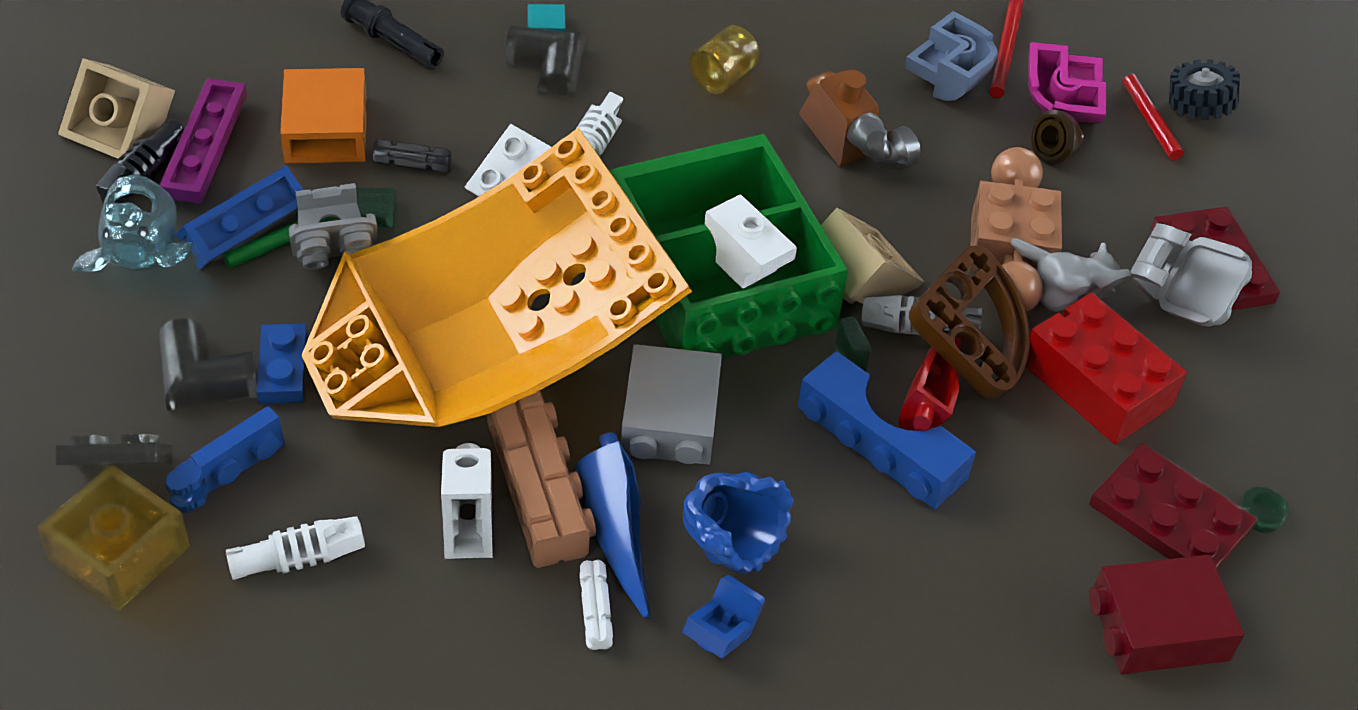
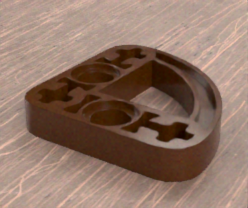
M978 245L970 246L947 267L912 305L909 311V320L916 332L978 393L989 399H997L1015 386L1024 371L1030 346L1029 324L1020 294L1004 267L984 247ZM972 264H975L978 269L970 278L965 272ZM946 282L954 284L959 289L961 299L953 298L947 292ZM983 288L986 289L999 315L1003 332V354L961 314ZM929 311L935 315L933 319L929 317ZM946 327H949L951 330L947 334L943 332ZM955 337L962 338L968 343L971 350L970 355L962 353L956 347ZM980 358L982 362L977 365L975 361ZM993 373L997 376L995 381L991 377Z

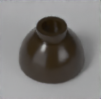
M1049 110L1042 113L1035 121L1031 132V143L1034 153L1041 161L1051 165L1060 164L1072 158L1084 139L1083 131L1075 118L1059 110Z

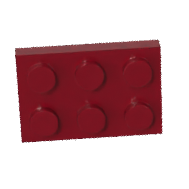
M1227 206L1154 217L1151 226L1152 231L1157 223L1165 224L1190 233V241L1199 237H1205L1238 247L1249 255L1252 261V278L1241 289L1231 308L1232 310L1276 303L1280 294L1279 289Z
M1141 443L1093 493L1089 502L1091 507L1167 559L1211 555L1216 570L1222 566L1248 536L1258 518L1144 443Z

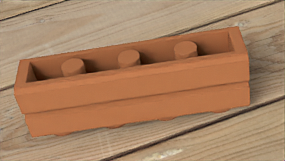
M538 391L487 414V424L533 566L541 568L558 564L560 560L567 562L586 557L589 554V538L596 535L595 522L590 508L582 509L579 503V499L583 497L581 481L578 473H569L566 466L567 463H570L569 449L565 437H556L554 432L558 423L553 403H544L541 392Z

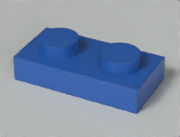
M306 323L261 325L257 379L258 404L304 402L306 364L301 355L307 343Z

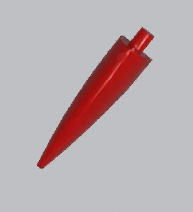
M955 337V344L959 350L961 338ZM932 346L921 363L902 406L898 419L899 428L926 431L940 426L952 416L959 393V373Z

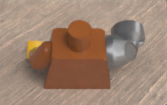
M851 69L836 74L828 71L813 76L808 80L807 89L810 95L801 108L799 115L839 167L865 156L871 157L876 163H893L899 168H904L919 160L921 154L920 144L910 128L901 126L889 132L885 130L883 121L879 118V106L864 88L866 78L860 71Z

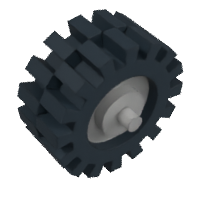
M1200 59L1193 60L1192 65L1189 62H1184L1182 67L1176 66L1170 74V108L1173 111L1178 110L1177 114L1181 116L1188 113V118L1195 119L1196 116H1202V120H1209V116L1219 119L1222 118V113L1226 116L1232 114V110H1236L1239 103L1241 80L1239 71H1235V67L1232 65L1226 67V63L1222 61L1218 64H1213L1214 60L1207 59V63H1201Z

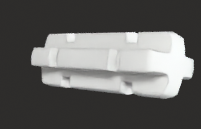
M586 560L581 563L579 573L582 587L584 625L586 626V645L591 650H606L613 644L608 584L606 583V565L601 560Z

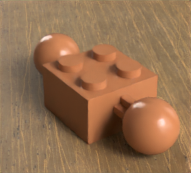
M1012 147L1001 152L994 160L991 168L993 182L980 180L971 214L970 246L978 245L984 247L1000 262L1015 284L1025 311L1029 312L1039 303L1042 297V278L1037 271V263L1020 255L1012 246L1011 241L1012 238H1019L1049 253L1061 252V191L1038 188L1043 176L1042 164L1039 158L1026 148ZM972 264L970 267V272L976 273L978 269L975 264Z

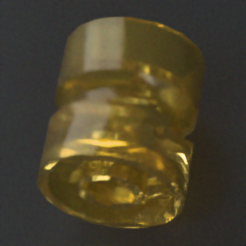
M738 25L727 26L689 57L691 74L704 90L714 94L722 93L733 85L738 78L744 76L758 64L760 60L759 47L754 37L746 29Z

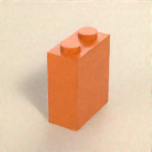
M364 68L284 69L280 133L284 164L366 162L367 97Z

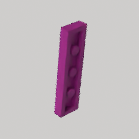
M206 79L159 185L162 199L202 204L247 97L245 83Z

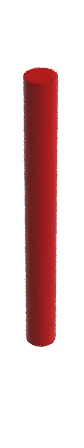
M1009 0L998 49V57L989 94L994 98H1001L1005 92L1024 0Z

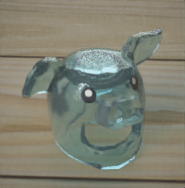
M132 174L119 178L108 189L101 210L98 225L100 248L88 251L80 256L74 263L72 271H97L110 262L128 270H143L158 264L170 268L180 263L189 253L193 242H186L184 244L174 243L177 229V209L170 194L147 177ZM137 193L149 197L153 206L151 213L142 211L133 203H115V201L121 195Z

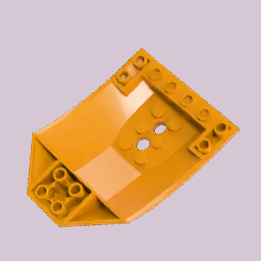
M577 128L510 178L467 204L393 239L351 254L345 250L301 356L328 414L333 419L442 427L495 412L577 371L620 344L687 296L692 290L581 130ZM585 273V277L580 283L571 286L572 280L577 275ZM551 294L550 302L544 309L540 311L531 310L533 301L539 295Z

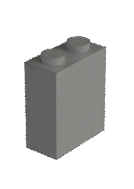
M633 345L621 431V445L628 456H634L639 459L652 458L679 461L684 464L710 465L722 354Z

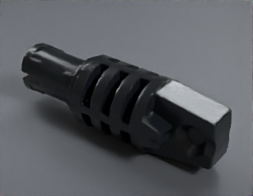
M168 119L151 137L137 140L126 153L122 154L96 185L102 203L116 208L133 194L139 192L151 178L157 175L158 171L165 167L168 154L177 147L184 131L182 125L173 119Z

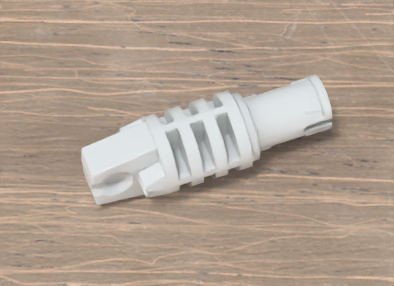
M613 92L608 93L600 106L592 104L577 126L599 157L622 122L616 115L623 98Z
M357 516L336 520L314 521L315 525L308 526L305 523L300 525V529L294 530V527H289L287 532L281 533L280 530L273 531V534L269 535L268 540L260 541L259 543L226 549L232 579L236 580L247 575L276 569L277 573L282 572L284 574L290 572L289 568L296 567V570L304 569V564L309 563L310 567L316 566V561L331 562V560L364 548L365 541L360 521Z

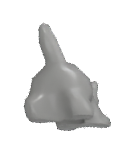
M1012 238L1011 241L1012 246L1020 255L1037 263V271L1043 282V294L1040 302L1048 310L1054 312L1064 310L1076 302L1080 295H1088L1092 292L1099 299L1109 297L1115 293V286L1132 278L1131 272L1128 269H1121L1113 256L1107 252L1106 243H1101L1098 252H1093L1090 254V258H1085L1070 252L1049 253L1019 238Z

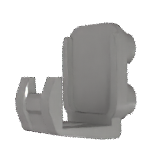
M355 183L344 184L339 187L315 189L313 191L310 189L296 191L298 225L293 224L289 227L292 255L297 257L299 262L303 263L304 269L316 270L329 265L328 259L330 257L343 256L345 250L351 254L378 243L376 217L374 214H367L366 217H361L357 204ZM329 216L336 217L339 219L335 221L320 223L322 219Z
M1157 223L1130 271L1134 282L1149 298L1159 302L1161 308L1170 315L1206 327L1225 323L1231 316V308L1241 289L1252 278V261L1249 255L1238 247L1205 237H1199L1190 241V233ZM1166 261L1165 267H1164L1163 269H1161L1162 266H1163V264H1164V262Z

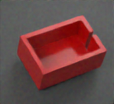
M1092 292L1066 307L1063 315L1058 312L1032 328L1029 336V354L1025 367L1114 445L1174 406L1187 375L1186 370Z

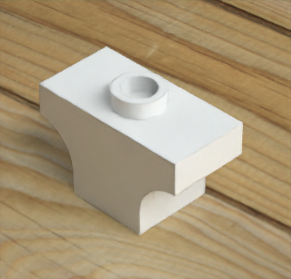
M741 194L706 211L705 225L710 230L716 244L715 262L742 288L753 284L777 271L783 265L795 260L797 247Z

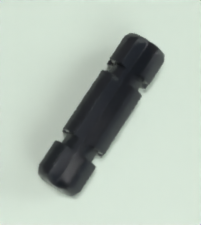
M377 139L373 146V160L377 163L390 164V161H395L394 164L397 166L424 170L431 166L432 171L444 173L449 171L452 163V152L447 148L435 147L433 151L430 150V146L400 141L397 142V145H393L392 140Z

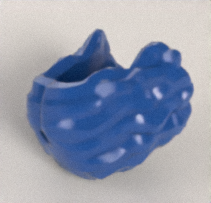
M747 471L739 474L713 473L702 477L697 482L695 489L686 496L683 503L684 525L690 536L697 542L712 563L725 565L729 570L736 573L758 572L763 567V562L770 561L771 556L778 552L780 543L787 537V526L791 522L789 510L794 503V499L790 495V490L785 487L786 484L783 480L777 482L771 477L760 478Z

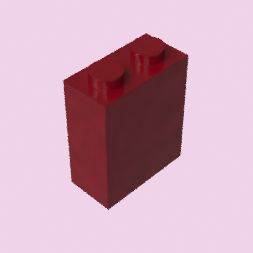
M1211 555L1103 566L1094 587H1091L1089 591L1091 610L1094 615H1099L1105 630V648L1109 656L1115 658L1121 675L1231 661L1244 637L1242 628Z

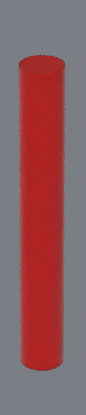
M1135 74L1125 76L1122 80L1124 87L1171 161L1178 160L1182 157L1183 150Z

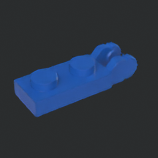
M269 406L263 408L190 455L191 458L177 466L174 471H170L171 473L167 474V478H165V487L168 493L172 494L170 496V504L173 507V511L176 510L177 513L189 514L195 508L201 507L206 503L209 492L220 485H227L233 482L242 471L260 460L271 457L280 447L285 445L279 416Z

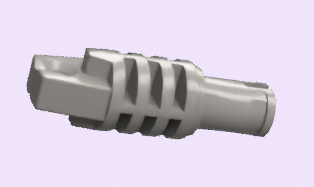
M901 295L865 297L862 310L863 326L897 334L919 335L909 320V311L919 298ZM966 307L961 314L981 332L980 324L982 323L983 308ZM929 311L928 315L933 319L935 315ZM946 327L943 331H950L951 329Z

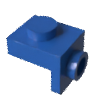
M726 575L720 579L712 600L687 618L682 633L696 641L703 650L724 658L751 636L765 599L735 578Z

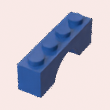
M836 351L802 379L797 408L803 411L807 418L818 422L834 434L843 445L851 447L869 460L878 471L886 473L905 487L914 498L924 501L935 510L968 480L976 451L941 426L926 431H912L897 428L883 421L874 413L867 401L866 394L870 375Z

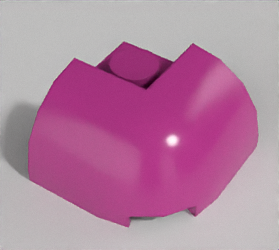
M1030 42L1028 88L1032 102L1043 113L1049 110H1059L1068 113L1077 122L1101 124L1106 116V82H1102L1103 58L1068 55V46Z

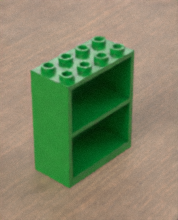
M765 134L610 169V173L628 196L692 290L691 293L654 319L669 348L722 354L721 359L735 355H745L751 351L776 344H785L791 340L809 335L823 334L838 327L848 269ZM740 194L797 247L795 260L783 265L777 271L745 288L737 284L715 262L717 251L715 240L705 225L706 211Z

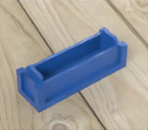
M286 165L185 224L175 235L180 242L182 240L186 242L197 258L195 264L201 270L216 257L289 213L297 212L296 191L303 190V188Z

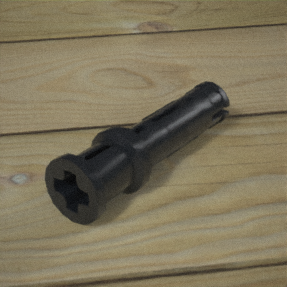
M344 0L341 7V17L348 23L355 22L363 27L365 33L371 38L381 37L410 57L418 60L428 69H434V65L438 66L441 63L444 50L395 20L391 10L386 6H377L369 0Z

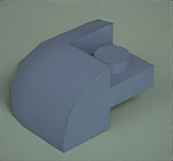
M952 11L931 27L929 40L906 56L905 69L934 84L933 97L943 101L957 100L986 78L996 62L998 53L992 41L993 34L981 25Z

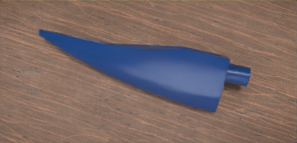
M609 432L600 436L601 448L580 459L574 470L578 473L581 481L585 509L590 508L596 528L595 536L603 554L623 590L643 618L648 619L651 618L641 560L639 527L641 497L633 462L618 441L617 434Z

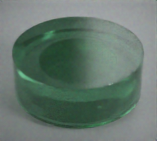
M1267 487L1249 489L1239 504V507L1258 518L1253 530L1262 533L1277 531L1284 523L1289 510L1283 496Z

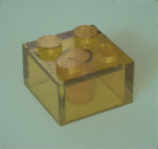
M112 464L37 527L48 561L117 611L126 605L190 546L182 512Z

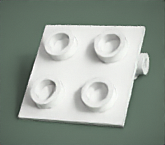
M510 124L464 188L479 197L510 178L550 149L551 146Z

